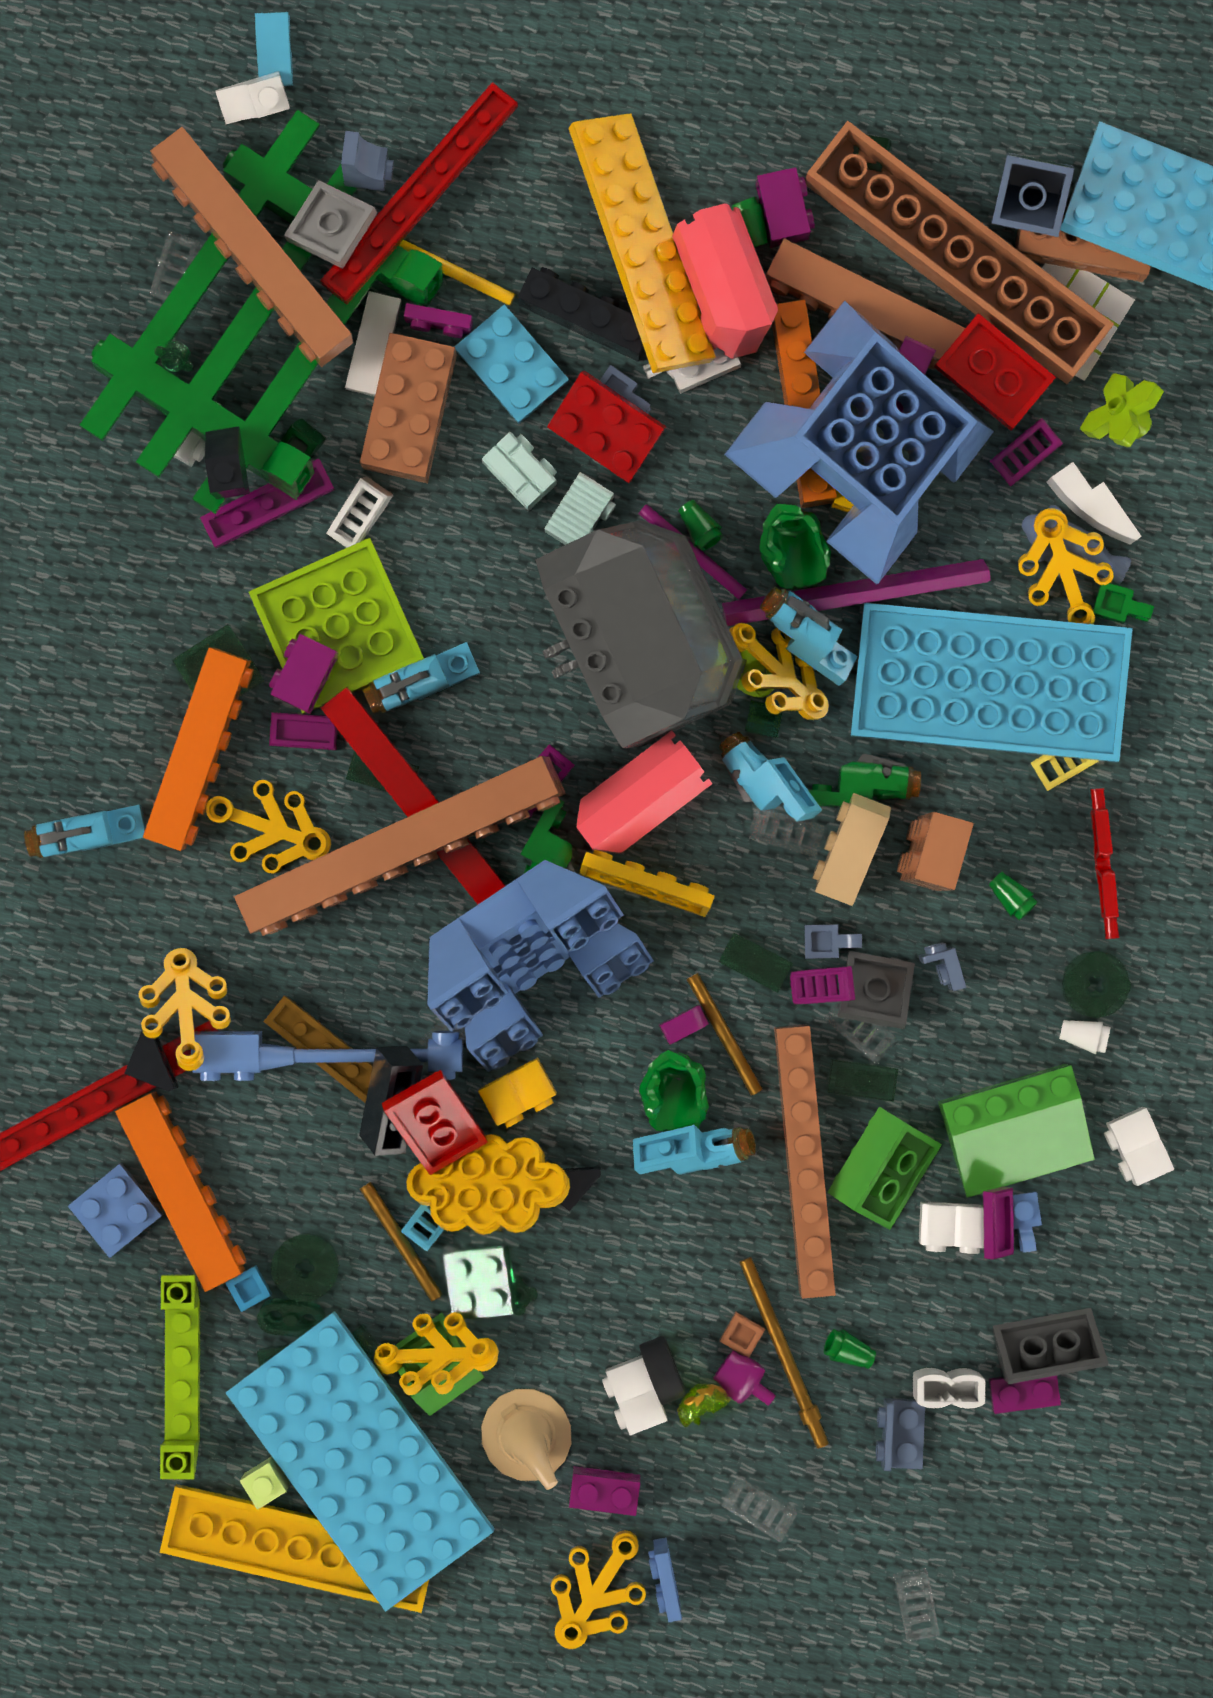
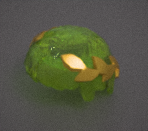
M698 1383L683 1397L677 1409L679 1420L685 1428L692 1422L700 1425L701 1415H704L707 1411L711 1413L719 1411L731 1399L720 1386Z

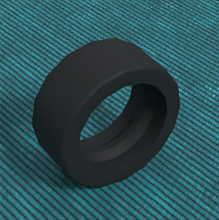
M660 1336L640 1344L639 1348L660 1403L664 1405L685 1397L686 1391L665 1337Z

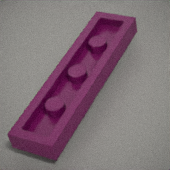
M318 458L312 461L315 473L297 500L268 483L250 492V494L220 507L216 515L209 512L201 516L200 519L214 547L217 549L334 491L335 489L321 460Z

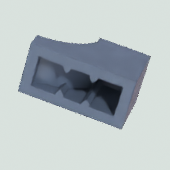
M345 131L341 160L344 186L385 191L386 180L392 181L394 160H389L388 148L367 142L360 136L359 132Z

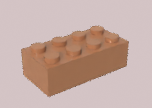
M389 333L360 459L363 469L428 484L457 358L455 347Z
M937 812L918 816L917 820L911 821L906 835V840L911 841L908 852L901 854L897 867V872L902 873L900 880L935 891L955 890L974 823Z

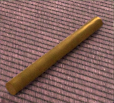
M696 973L687 978L690 987L750 1095L752 1096L763 1090L700 975Z
M369 1182L361 1187L360 1191L431 1302L443 1295L406 1236L401 1232V1228L373 1184Z

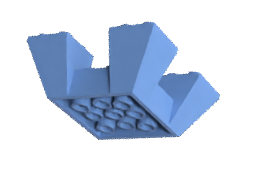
M844 301L804 351L809 358L832 377V380L809 409L765 402L724 455L775 498L811 468L854 505L826 542L875 584H879L917 534L918 499L940 471L953 483L956 482L994 431L945 388L941 390L901 355L892 341ZM896 400L902 404L903 413L898 410ZM851 404L855 405L858 409V417L852 413ZM876 426L882 429L884 439L878 436ZM902 448L908 452L909 461L903 457ZM856 452L863 456L864 465L858 462Z
M544 860L430 937L427 1005L450 1031L465 1027L467 1049L490 1072L493 1069L496 1070L505 1066L509 1062L510 1057L519 1051L532 1048L537 1043V1039L543 1036L516 995L517 992L531 988L538 978L547 972L558 970L563 966L565 960L570 957L598 998L603 995L615 992L621 983L629 977L642 974L654 960L637 934L617 923L618 919L624 916L605 885Z

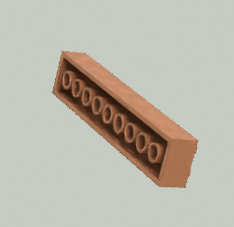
M849 121L845 123L807 172L805 178L807 187L972 313L982 315L1065 384L1072 380L1114 325L1104 315ZM854 145L860 149L859 154H853ZM878 161L883 166L882 172L867 169L866 162L876 164Z
M540 756L234 896L250 934L261 932L262 936L271 935L287 928L286 921L292 919L293 922L302 921L318 913L316 907L320 905L324 909L348 900L346 893L352 891L354 895L361 894L379 886L376 881L379 878L383 877L384 881L392 880L408 873L409 871L406 866L414 863L415 867L423 866L438 859L437 852L443 849L446 853L459 850L469 845L467 838L475 835L476 839H482L500 831L498 824L506 821L507 825H513L530 817L528 811L537 807L538 811L549 809L561 803L558 797L566 793L550 757Z

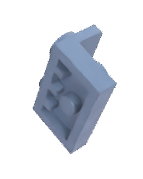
M943 942L924 947L925 954L918 955L919 960L923 964L937 960L941 961V964L936 965V970L940 983L943 986L947 985L948 989L952 991L966 988L955 948L947 947L946 943Z
M884 1398V1407H878L877 1427L883 1428L882 1441H876V1461H881L884 1471H891V1468L923 1469L925 1407L919 1405L914 1399Z

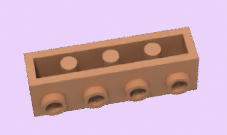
M1018 229L1015 248L1033 262L1057 265L1143 282L1149 275V265L1061 230L1058 237Z

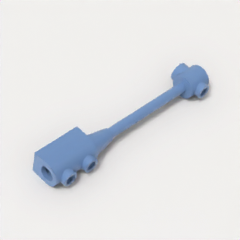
M195 1031V1042L199 1043L203 1049L204 1062L198 1069L192 1072L200 1073L201 1081L221 1080L220 1073H234V1080L250 1081L254 1080V1073L294 1065L295 1063L374 1062L376 1049H295L289 1046L262 1044V1031ZM433 1031L432 1039H428V1049H410L420 1062H428V1072H437L441 1069L447 1080L456 1079V1072L463 1071V1040L459 1038V1031ZM191 1049V1055H193L195 1050Z

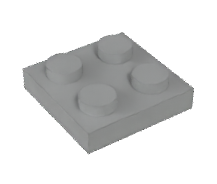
M318 180L285 232L284 237L287 242L343 269L377 215L375 207Z

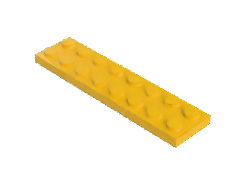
M632 114L573 122L568 129L652 373L711 363L716 356L712 344L708 342L700 319L701 312L673 240V232Z
M176 1484L174 1487L159 1553L379 1603L316 1516L270 1505H264L257 1510L253 1502L179 1484ZM429 1580L393 1607L422 1613Z

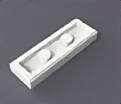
M369 291L345 385L346 390L375 397L389 333L395 332L402 304L401 299Z

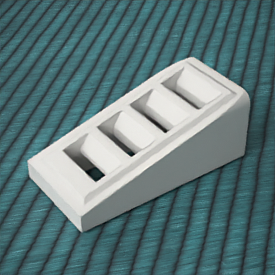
M368 477L360 478L326 534L346 548L363 541L388 505L393 494ZM368 491L378 500L374 503L364 496L363 493ZM360 502L371 510L370 513L367 515L355 506L356 503ZM349 513L363 521L362 526L347 518ZM342 523L357 533L354 538L339 529Z

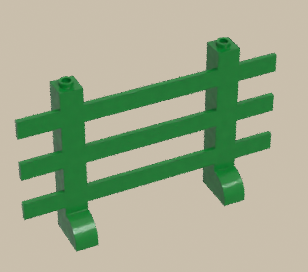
M299 110L295 112L264 158L241 143L237 151L232 150L223 162V172L226 181L241 191L239 197L256 217L266 207L284 220L292 223L313 190L288 174L320 127L319 123ZM341 164L327 183L351 196L358 189L344 186ZM211 234L133 348L112 334H109L105 341L101 339L96 344L91 354L93 357L91 362L98 372L111 380L80 423V427L103 441L134 395L151 405L167 417L136 463L159 478L191 431L205 441V432L239 426L246 469H249L297 500L315 473L311 457L287 443H278L269 436L318 365L316 360L309 362L300 351L298 346L302 343H298L246 421L213 401L274 311L273 308L268 311L256 296L259 292L257 288L253 290L190 384L185 383L156 364L229 259L224 258L214 244L217 239ZM286 242L282 248L300 271L312 256V253L289 242ZM398 245L347 305L333 293L326 303L345 325L377 279L415 305L428 307L443 284L442 263L423 252L413 249L408 252ZM207 477L192 499L216 515L227 498L216 499L210 494Z

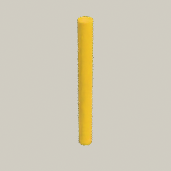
M405 240L399 245L408 252L413 249L431 256L442 263L443 274L511 306L516 295L515 293Z

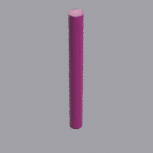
M648 504L638 513L648 523L683 535ZM688 540L700 567L740 600L747 589Z

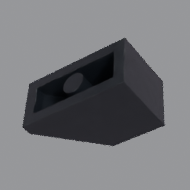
M240 427L205 432V464L210 494L216 499L250 494Z

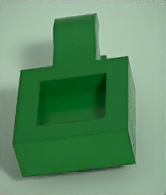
M1109 583L1099 586L1093 612L1097 617L1121 624L1125 623L1127 615L1148 622L1151 619L1154 606L1132 600L1134 590Z

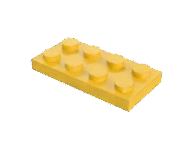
M594 850L593 854L585 853L579 875L706 917L711 908L715 895L708 893L709 888L690 882L689 886L677 883V877L665 872H658L657 876L644 871L645 867L632 861H626L625 865L612 861L613 856L603 851Z

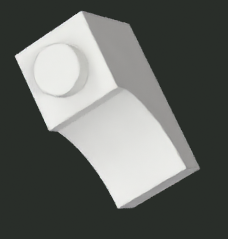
M279 71L215 91L226 124L250 118H261L290 109Z

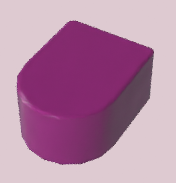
M696 1005L660 1023L659 1027L667 1043L671 1045L707 1026L709 1022L701 1006Z

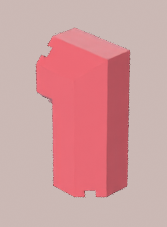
M728 204L701 209L693 214L695 221L687 225L685 219L678 223L672 237L701 310L700 319L708 342L712 344L714 350L716 347L725 352L723 355L731 359L756 353L778 312V307L740 209L734 207L732 211Z
M672 730L580 799L576 828L592 850L622 854L712 785L709 778L704 782L701 780L700 777L705 772L681 740L676 744L673 743L672 740L676 735Z

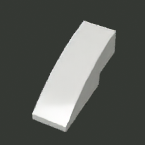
M1074 462L1047 481V484L1059 499L1092 527L1127 544H1132L1142 537L1105 483L1102 482L1092 489Z

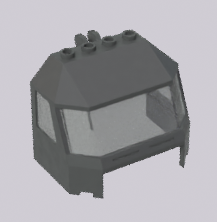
M642 520L595 530L535 559L544 592L567 639L542 651L545 659L553 658L571 648L576 660L555 667L551 671L554 678L561 677L580 668L603 719L622 748L642 747L665 736L671 730L674 732L731 705L739 679L747 662L739 652L688 540L691 538Z

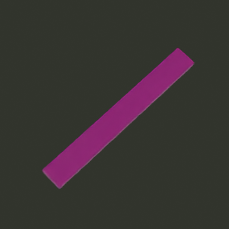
M983 559L885 575L879 584H875L867 578L791 592L803 599V601L809 602L817 611L986 583L991 581L988 566ZM786 592L722 603L724 619L728 626L768 620L769 615L776 612L773 609L775 604Z

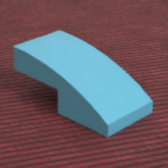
M255 13L258 76L261 77L279 71L283 85L293 86L289 13Z

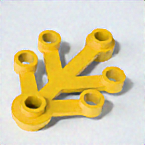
M1055 508L1045 509L1036 516L1034 521V530L1037 534L1036 539L1028 553L1023 554L1018 560L1019 571L1023 575H1034L1039 569L1038 560L1050 543L1053 556L1038 583L1033 584L1029 588V601L1035 606L1044 605L1049 599L1048 592L1060 573L1070 603V608L1067 611L1068 622L1094 624L1095 615L1093 608L1088 603L1083 602L1073 569L1094 578V581L1099 585H1107L1113 580V569L1108 563L1101 562L1096 564L1066 550L1063 539L1083 546L1085 552L1089 555H1097L1104 548L1103 538L1096 532L1086 534L1069 526L1067 517L1062 511ZM1053 519L1057 522V525L1051 529L1045 527L1046 521ZM1092 539L1100 542L1096 548L1088 547L1087 543ZM1031 560L1035 565L1031 569H1025L1022 566L1023 563ZM1105 569L1109 571V575L1105 578L1097 576L1100 570ZM1037 590H1041L1045 593L1044 596L1040 599H1036L1032 596L1033 593ZM1078 610L1087 612L1083 618L1074 616Z
M738 623L729 629L739 652L747 650L772 673L762 674L759 670L752 669L742 676L741 682L743 687L749 692H754L758 689L788 688L796 696L787 698L782 692L771 694L765 701L766 708L770 713L779 714L782 711H798L803 718L808 720H819L827 714L829 708L828 700L825 694L817 688L813 668L797 656H795V661L801 669L803 684L796 678L791 652L786 650L791 639L789 636L783 633L784 639L781 636L782 631L778 628H775L771 633V638L776 644L778 661L755 639V630L749 624ZM775 700L778 701L779 707L776 705Z
M267 780L257 781L253 786V793L261 800L270 820L234 808L233 803L228 798L222 796L211 798L206 805V814L213 822L225 823L230 820L265 833L246 843L238 842L231 847L230 855L236 862H246L252 854L282 840L297 844L278 855L267 854L262 859V868L267 873H278L282 866L303 856L307 859L315 860L328 854L331 849L329 834L325 830L313 826L304 806L305 797L302 796L303 794L298 791H291L284 799L285 806L293 811L301 830L298 831L287 826L273 796L274 787ZM267 784L270 790L266 796L258 794L259 785ZM292 795L300 797L301 803L298 807L293 808L290 806L289 798ZM222 803L226 806L227 812L224 816H218L215 813V808L218 804ZM313 837H317L321 841V846L317 850H312L309 847V841ZM239 846H243L247 850L246 856L242 859L237 858L235 855V850ZM271 857L276 858L278 861V866L275 870H269L266 866V861Z
M178 948L166 955L164 959L165 971L152 985L143 986L139 991L141 1005L146 1008H153L159 1004L160 995L174 981L176 983V992L155 1015L146 1016L141 1022V1027L146 1037L156 1038L161 1035L164 1025L178 1011L181 1044L176 1049V1059L182 1069L193 1071L203 1064L204 1054L201 1045L195 1042L192 1009L210 1020L211 1025L216 1029L228 1027L231 1018L226 1007H215L190 990L189 979L207 989L208 995L213 999H221L227 994V984L224 978L220 976L211 977L198 968L197 958L192 951ZM180 960H185V961H186V963H185L184 965H181V966L175 965V962H177V961H180ZM214 985L223 986L219 991L211 990ZM146 994H155V997L151 1000L144 999ZM219 1014H223L226 1016V1018L222 1021H216L214 1019L215 1016ZM151 1023L158 1024L154 1030H148L146 1027ZM186 1050H195L194 1054L191 1056H186L183 1054Z
M454 1312L446 1316L444 1326L450 1335L458 1336L466 1347H452L437 1331L430 1315L420 1314L414 1318L413 1328L420 1337H425L434 1348L398 1349L393 1344L384 1343L377 1347L374 1354V1362L383 1374L397 1372L403 1363H428L417 1373L408 1371L401 1376L399 1384L407 1395L417 1394L430 1379L437 1393L447 1394L453 1389L454 1384L473 1369L488 1371L493 1368L498 1361L499 1350L493 1340L489 1338L477 1339L466 1327L467 1325L462 1315ZM459 1322L456 1326L451 1327L453 1323ZM427 1323L425 1327L420 1328L421 1325ZM451 1362H460L450 1372L443 1370ZM446 1380L444 1384L439 1385L441 1381ZM415 1381L412 1385L407 1386L409 1382Z
M624 1530L618 1532L613 1537V1553L593 1585L588 1568L589 1553L587 1549L583 1546H575L571 1549L569 1562L575 1568L582 1599L575 1614L569 1596L571 1590L570 1579L563 1574L556 1575L552 1579L551 1591L557 1596L561 1619L555 1626V1637L562 1647L576 1649L585 1643L588 1635L609 1630L619 1634L627 1629V1615L620 1610L613 1611L609 1617L588 1621L587 1619L594 1609L625 1602L639 1605L645 1600L646 1590L639 1582H632L625 1588L605 1592L624 1560L633 1558L638 1552V1539L634 1533ZM621 1542H629L632 1546L630 1551L622 1552L619 1549ZM576 1552H582L585 1555V1560L578 1563L573 1560L572 1556ZM557 1581H564L567 1584V1588L564 1591H558L555 1588V1583ZM633 1588H638L642 1591V1595L634 1599L629 1595V1592ZM615 1617H621L624 1620V1624L620 1627H615L611 1621ZM569 1627H573L578 1631V1634L573 1638L565 1634L566 1629Z

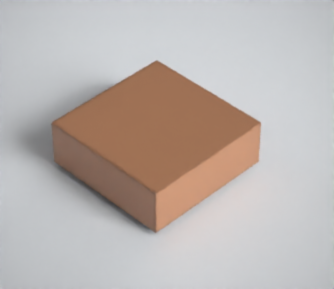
M736 1311L719 1341L743 1356L750 1357L765 1328Z

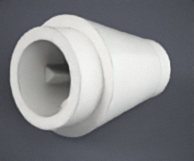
M1064 1020L1059 1039L1065 1040L1093 1054H1096V1052L1105 1053L1111 1027L1104 1026L1103 1022Z

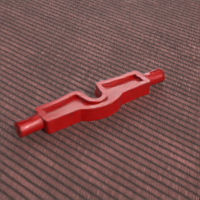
M1104 788L1090 789L1093 809L1091 810V821L1094 840V860L1101 917L1104 918L1105 939L1120 938L1117 923L1119 911L1116 877L1110 865V856L1113 854L1109 814L1105 806Z

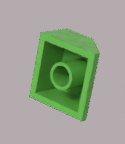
M443 1312L432 1319L437 1331L452 1347H466L458 1336H452L444 1326L446 1316ZM416 1331L395 1345L398 1349L434 1348L425 1337H420ZM451 1362L443 1370L450 1372L460 1362ZM403 1363L398 1372L400 1376L408 1371L417 1373L428 1363ZM473 1369L454 1384L453 1389L447 1394L437 1393L430 1379L417 1394L410 1396L431 1416L485 1377L482 1371ZM446 1380L441 1381L439 1385L444 1384ZM415 1381L409 1382L407 1386L412 1385Z

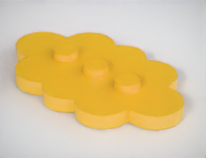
M485 1135L488 1143L431 1175L428 1174L421 1163L414 1166L410 1171L406 1181L410 1196L419 1204L430 1206L434 1222L442 1229L451 1232L459 1231L466 1226L482 1235L491 1234L500 1226L509 1232H525L537 1221L540 1208H551L559 1205L568 1196L570 1181L566 1172L557 1164L545 1162V1154L539 1144L526 1137L515 1138L506 1143L497 1135Z

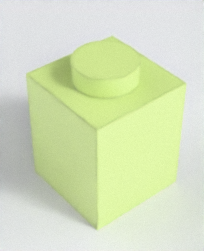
M272 1456L245 1472L240 1479L242 1486L257 1510L284 1494L290 1486L289 1480Z

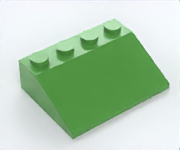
M1061 1064L938 1101L966 1198L982 1194L983 1191L1009 1186L1095 1160L1082 1099L1071 1065Z

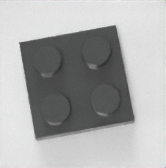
M849 951L846 967L852 966L855 1000L840 1001L838 1017L905 1029L915 963Z

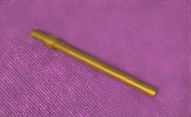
M748 1257L739 1261L800 1407L798 1413L803 1425L808 1426L816 1448L825 1447L829 1442L819 1420L822 1416L817 1405L812 1404L753 1259Z

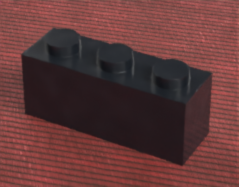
M408 1046L376 1047L359 1136L374 1156L406 1153L407 1143L384 1112L381 1103L418 1083L421 1079L423 1064Z

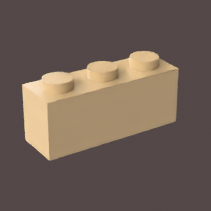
M853 793L849 803L843 801L836 818L841 824L837 832H830L824 847L829 853L825 862L822 860L818 861L812 878L817 880L815 892L853 906L889 821L891 807Z

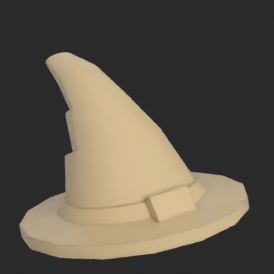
M515 1389L499 1396L487 1409L481 1426L482 1445L489 1461L504 1475L519 1481L539 1480L546 1490L553 1488L558 1483L554 1472L565 1462L572 1444L571 1424L564 1408L550 1395L535 1389Z

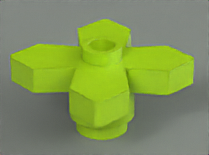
M1114 373L1103 389L1106 404L1089 412L1080 426V430L1088 437L1099 440L1109 433V438L1116 444L1131 447L1135 439L1143 437L1150 430L1152 420L1148 411L1155 408L1164 390L1156 383L1145 380L1134 387V383L1127 376Z

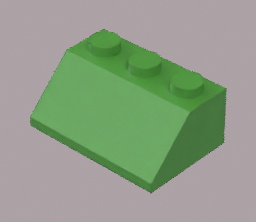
M879 1107L875 1115L870 1119L861 1138L851 1150L844 1166L834 1178L833 1184L827 1193L857 1213L890 1230L942 1144Z

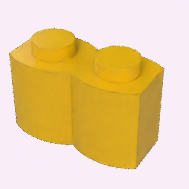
M538 1057L478 1090L495 1124L499 1126L504 1123L506 1128L523 1120V1112L533 1107L538 1112L554 1103L551 1097L557 1094Z

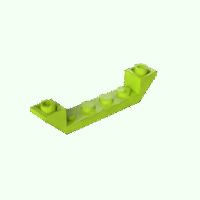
M161 1275V1310H165V1437L160 1445V1479H195L200 1442V1298L196 1275Z

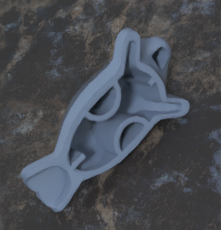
M1051 505V506L1049 507V508H1055V509H1058V510L1061 511V509H1060L1058 506H1056V505ZM1038 514L1028 515L1022 521V529L1031 544H1033L1037 537L1034 530V521ZM1053 519L1045 523V527L1050 529L1057 525V522ZM1068 521L1069 526L1076 528L1086 534L1091 533L1090 531ZM1063 539L1066 550L1096 564L1101 562L1108 563L1112 567L1114 574L1113 580L1110 583L1118 586L1122 583L1125 573L1131 565L1130 558L1111 555L1105 546L1101 553L1089 555L1085 552L1083 546ZM1092 539L1087 543V546L1096 548L1100 542ZM1050 543L1038 562L1051 560L1053 552ZM1073 569L1074 573H1076V574H1081V575H1085V574H1083V573H1081V572H1079V571ZM1105 569L1100 570L1097 575L1107 577L1109 571Z

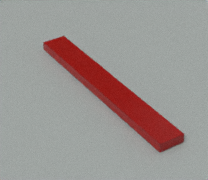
M492 82L377 214L344 268L333 265L320 280L321 284L347 305L518 108V102Z
M348 687L321 707L322 711L407 817L440 803ZM467 838L469 845L448 853L443 849L437 852V855L478 905L504 888L506 884L470 839Z
M209 1020L196 1027L194 1032L219 1030L214 1028ZM181 1036L163 1045L175 1077L186 1072V1070L178 1065L176 1059V1049L181 1044ZM191 1049L184 1051L183 1054L191 1056ZM126 1065L0 1133V1171L156 1088V1086L124 1074L127 1068Z

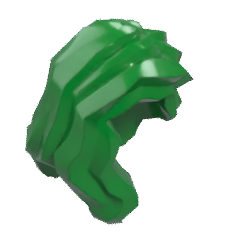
M776 504L763 523V533L759 548L764 564L774 577L776 583L785 590L818 586L823 580H826L831 550L824 539L817 516L812 512L802 511L800 507L795 505Z
M670 1050L661 1053L649 1064L648 1072L640 1084L639 1094L644 1106L645 1115L655 1131L666 1132L692 1125L699 1129L701 1122L706 1118L709 1104L706 1096V1074L704 1067L700 1063L692 1061L684 1053H676Z

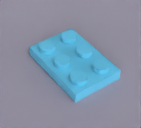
M505 304L454 346L456 352L518 424L569 382L567 376Z

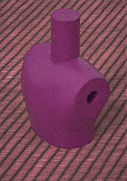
M734 1350L727 1356L712 1378L726 1391V1394L739 1404L743 1403L752 1394L769 1406L776 1396L760 1384L765 1368L752 1358L738 1354Z

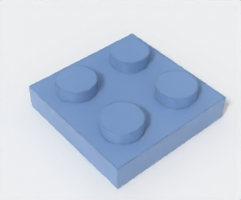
M122 1163L68 1205L69 1209L109 1258L163 1215Z
M667 1538L653 1540L654 1550L648 1551L652 1578L653 1580L660 1579V1583L655 1584L660 1613H667L668 1622L682 1620L680 1600Z

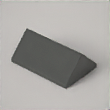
M1091 1308L993 1326L1001 1375L1008 1384L1108 1366V1359Z

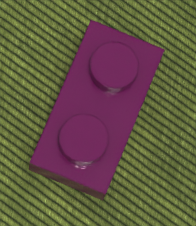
M406 303L404 318L406 323L411 324L410 328L414 330L430 332V327L441 329L444 335L453 338H462L463 334L469 335L472 332V315Z
M1057 1375L1008 1384L1003 1377L989 1379L994 1414L1061 1405Z

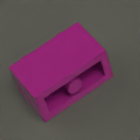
M796 167L758 175L755 185L759 203L763 205L769 247L780 246L783 239L792 243L809 240L810 229L815 228L811 208L806 209L803 197L807 196L804 176L798 177Z
M299 634L297 640L292 638L284 653V657L288 659L283 669H277L270 681L269 687L273 688L271 695L311 714L340 654L302 634Z
M574 1466L569 1508L636 1516L640 1474Z

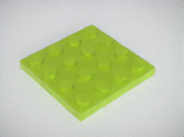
M371 538L248 592L282 669L288 659L284 657L285 650L291 639L297 640L299 634L323 644L340 654L313 710L326 704L346 687L353 693L373 684V680L424 659Z

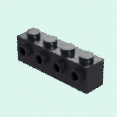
M533 267L531 268L518 295L520 307L639 362L644 347L632 312L629 313L618 308L619 303L607 296H601L599 299L588 294L589 289L582 284L572 281L569 285L558 280L559 275L550 269L541 267L539 271Z

